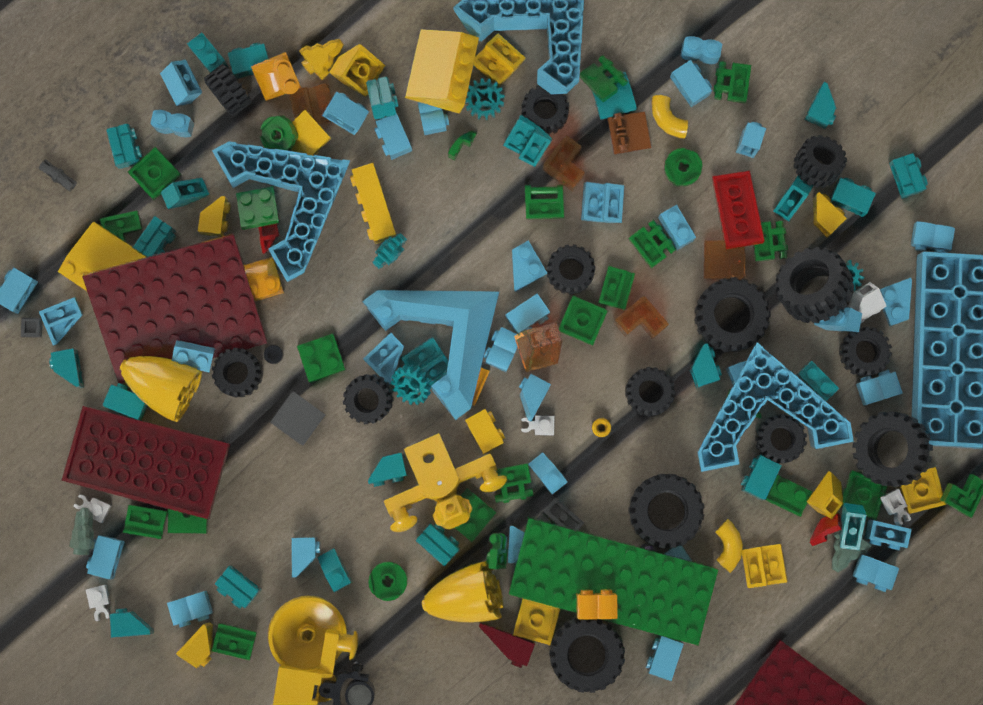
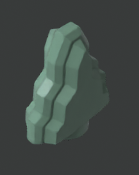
M82 507L80 511L76 512L75 524L69 547L73 548V554L90 555V550L94 549L93 514L88 508Z
M840 530L834 532L833 535L836 539L833 544L835 553L832 557V570L839 573L849 565L851 560L858 559L862 553L866 554L872 545L862 539L860 550L840 548Z

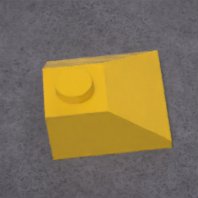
M358 44L339 56L329 73L344 85L366 97L368 94L366 82L372 79L377 80L386 65L365 47Z
M211 622L203 624L176 654L195 668H199L201 665L205 667L212 660L210 655L213 653V624Z

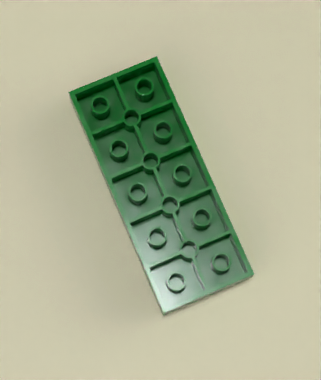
M528 517L508 595L577 613L576 594L581 593V590H593V593H601V590L605 589L613 590V593L617 594L618 619L601 620L699 646L719 569Z

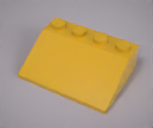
M421 29L405 98L460 114L466 101L479 37L463 32Z
M92 222L68 253L58 272L87 291L82 278L84 274L146 258L147 256L96 222Z

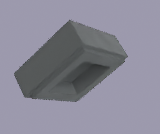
M21 318V337L42 338V318Z

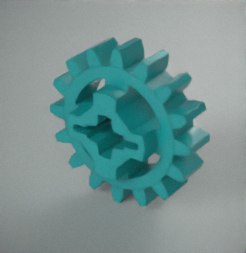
M481 78L480 83L474 80V86L469 85L468 87L470 92H467L465 104L469 105L466 106V110H472L471 116L473 117L477 114L479 120L482 116L485 117V120H488V115L495 118V112H501L499 106L504 107V102L500 101L505 99V95L500 94L503 91L502 87L497 89L498 83L495 82L492 85L491 79L484 82L483 78ZM494 93L496 94V97H497V102H496V103H495V101L492 99ZM472 95L477 100L475 105L472 103ZM481 97H488V101L484 100L481 102Z
M401 233L397 234L394 238L390 236L375 251L378 256L374 258L372 263L378 269L386 264L394 263L405 250L402 246L407 241V238Z
M404 365L402 368L399 367L391 377L393 379L391 385L395 386L392 390L398 392L396 397H402V402L408 400L409 405H412L414 402L416 405H419L421 402L424 403L431 394L430 389L432 388V385L428 384L431 380L425 378L427 373H421L419 367L415 370L413 365L409 368L407 365Z

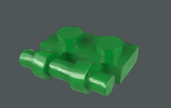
M602 55L598 59L602 64L599 68L595 63H592L580 72L579 77L602 102H605L618 92V88L615 86L618 82L625 86L628 81L625 79L622 71H618L613 66L614 63ZM608 71L613 77L609 79L604 73Z
M720 61L715 74L717 80L713 88V92H715L714 99L721 100L722 93H728L727 101L746 103L752 65L733 62L731 69H726V62ZM724 77H730L729 86L724 85Z
M654 220L648 223L652 229L650 232L645 227H642L628 238L651 269L667 257L663 250L667 248L670 254L677 250L671 238L668 239L662 231L661 225H658ZM655 235H657V237L662 242L660 246H658V244L652 238Z
M771 221L761 222L764 243L753 245L755 262L774 260V252H779L780 259H787L788 245L785 242L786 228H784L783 221H776V228L774 229L771 228ZM773 235L777 236L778 245H773Z
M528 463L496 470L498 476L504 475L507 477L505 485L501 487L502 494L494 495L496 503H509V500H525L526 497L534 496L532 488L526 490L524 488V484L531 483ZM518 485L519 491L508 493L507 487Z
M493 533L489 538L493 548L487 554L488 568L506 569L508 549H506L507 536L503 533Z

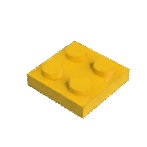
M936 467L920 474L921 478L913 480L912 484L901 485L900 490L907 504L905 509L908 514L946 505L940 501L943 491Z
M522 598L513 635L551 645L560 608Z

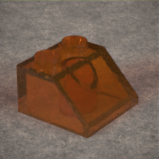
M557 322L528 329L514 336L526 372L558 364L563 340Z

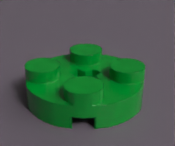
M283 115L267 118L261 125L262 136H260V140L264 148L290 151L294 147L298 139V133L288 118ZM276 130L280 131L281 138L275 137L277 135Z
M678 148L668 155L664 163L665 175L677 187L692 185L701 174L702 160L693 150ZM680 163H683V165H688V167L686 168V172H683L682 170L680 171L678 169L680 167Z
M393 562L378 564L372 570L368 579L370 591L383 601H392L399 598L405 592L408 583L406 572L400 565ZM385 576H389L394 581L390 587L383 584V580L386 579Z

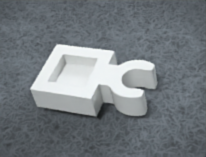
M535 416V421L531 422L527 418L521 419L522 422L529 423L527 429H521L522 432L527 433L535 430V435L554 436V416Z
M895 489L880 497L888 515L894 514V522L897 526L903 525L901 517H903L905 522L911 520L910 515L903 509L907 507V504L899 489Z
M79 495L78 497L82 498L84 503L81 506L74 504V507L76 509L88 508L93 514V519L103 523L111 505L95 497L90 502L87 496Z
M107 585L86 589L90 609L96 608L94 613L95 620H100L99 615L101 612L105 613L106 619L110 618L111 613L105 606L111 604Z

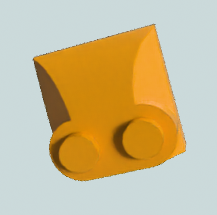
M286 52L251 66L266 101L284 94H294L301 88Z
M273 257L244 265L255 302L284 293Z

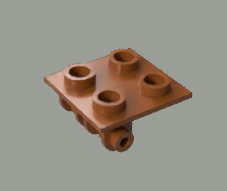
M645 111L626 115L617 113L614 114V117L608 118L614 154L651 148Z

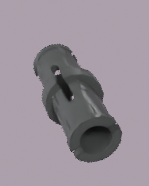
M46 159L40 164L39 169L51 177L53 182L61 184L69 192L75 188L77 182L67 176L64 170L58 169Z

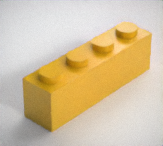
M370 163L351 169L353 173L350 176L353 187L357 186L359 193L355 195L358 204H362L364 208L361 214L364 222H368L370 229H367L369 239H374L375 244L384 242L390 236L392 238L396 237L374 164Z

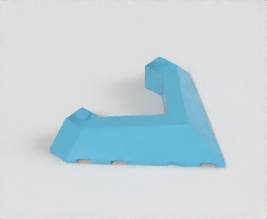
M461 0L453 7L467 32L479 37L481 42L493 31L547 29L549 60L538 69L537 84L550 94H567L579 83L584 0Z
M230 141L212 150L232 188L250 179L298 192L297 202L286 238L270 247L269 252L287 282L302 275L307 268L350 160L331 159V157L318 155L312 156L306 153L268 149L262 146L243 145Z
M377 290L362 301L385 331L400 320L453 326L447 374L431 387L434 394L455 420L469 411L472 406L499 292Z
M756 342L697 452L700 469L703 472L740 464L736 445L767 400L807 427L810 446L815 449L854 442L851 423ZM763 388L765 394L758 397L755 390Z

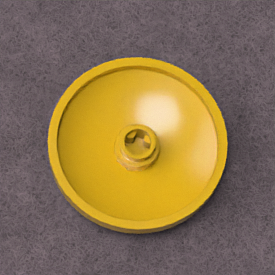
M317 596L294 598L283 604L273 615L268 628L269 648L275 660L281 666L319 671L326 629L347 634L345 621L339 610L324 598ZM337 651L335 661L338 659L342 651Z

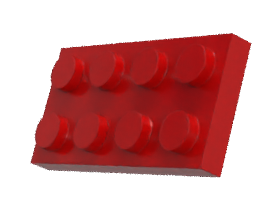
M750 171L712 176L725 248L731 249L763 244L764 236Z

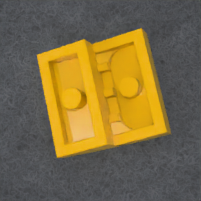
M498 33L475 56L473 65L488 79H491L493 83L497 82V87L499 88L523 63L525 57Z
M306 110L292 122L298 133V139L291 149L293 152L306 153L312 156L317 155L318 151L331 139Z
M782 544L742 549L747 588L788 582Z

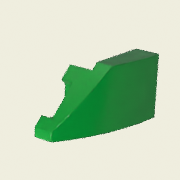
M472 130L460 136L450 148L448 158L455 161L463 144L470 147L477 132Z

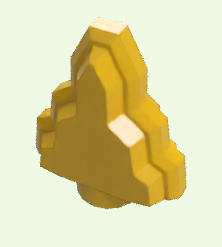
M340 39L328 41L324 45L318 43L312 47L307 45L299 50L305 59L301 63L310 75L315 72L323 80L329 74V69L334 65V58L340 54L344 44Z

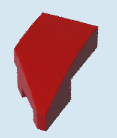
M278 224L258 227L263 254L267 253L279 237Z
M838 512L833 519L826 516L820 519L810 539L812 546L826 542L828 534L842 530L841 516Z

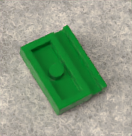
M608 266L598 303L625 311L635 273Z
M777 475L765 501L801 517L812 491Z
M128 505L123 533L163 539L168 511Z
M219 623L212 651L251 660L257 632Z

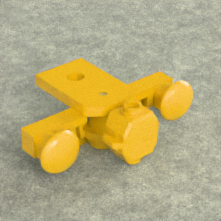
M439 433L404 448V451L419 485L384 500L389 515L395 521L390 526V529L393 532H404L412 528L417 523L418 518L417 516H409L407 510L412 508V504L425 498L437 502L435 512L432 515L436 525L442 526L445 529L455 528L466 523L472 511L469 500L456 495L459 483L472 477H476V479L482 477L484 483L480 486V490L488 493L503 487L507 477L504 475L498 476L496 471L498 469L491 453L455 469ZM427 455L434 456V460L431 463L424 462V458Z

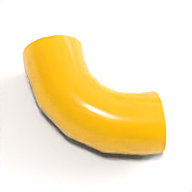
M664 95L653 96L652 114L657 125L667 134L685 139L688 120L677 118L672 113L670 97Z
M727 519L715 531L723 542V552L716 561L731 573L741 559L743 543L740 532Z

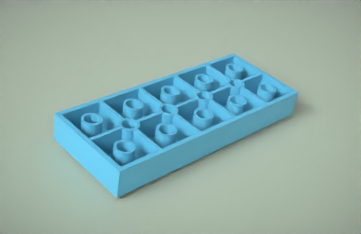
M921 252L917 255L912 417L917 419L919 424L925 426V432L930 434L931 437L929 444L933 446L983 449V255Z

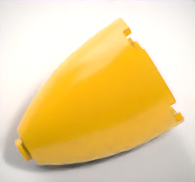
M130 357L128 360L124 359L120 366L122 377L140 400L163 417L176 422L183 417L189 408V403L194 392H197L202 378V371L197 368L162 357Z
M487 561L462 568L441 580L424 596V600H422L423 610L437 618L455 622L473 623L501 619L500 608H503V596L499 579L496 580L495 575L492 573L494 569L488 568L489 564H487Z

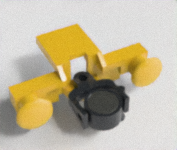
M326 629L319 671L280 665L273 705H319L320 702H327L333 699V705H342L340 697L341 688L347 678L354 679L348 684L345 692L347 705H372L375 698V687L369 681V674L360 673L363 669L361 662L355 661L352 664V672L342 671L337 679L333 675L337 651L349 652V660L354 658L358 647L357 631L354 630V634L349 635L340 633V631ZM318 685L316 696L313 698L314 686Z

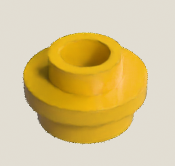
M596 419L592 424V431L597 437H605L611 431V424L607 419ZM603 424L605 430L599 431L598 425Z

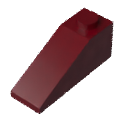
M480 622L479 628L512 661V665L522 668L523 665H528L535 646L534 642Z

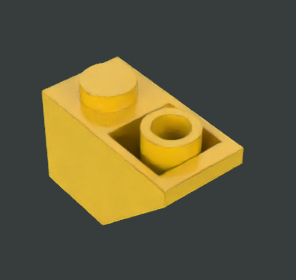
M818 192L813 197V224L828 237L847 218L844 216L845 213L842 209L830 203L831 199L826 194Z
M221 196L200 212L198 232L201 235L222 237L224 232H227L228 221H226V214L230 213L231 204L225 196Z
M828 471L807 500V503L816 512L833 519L843 505L841 481L832 472Z

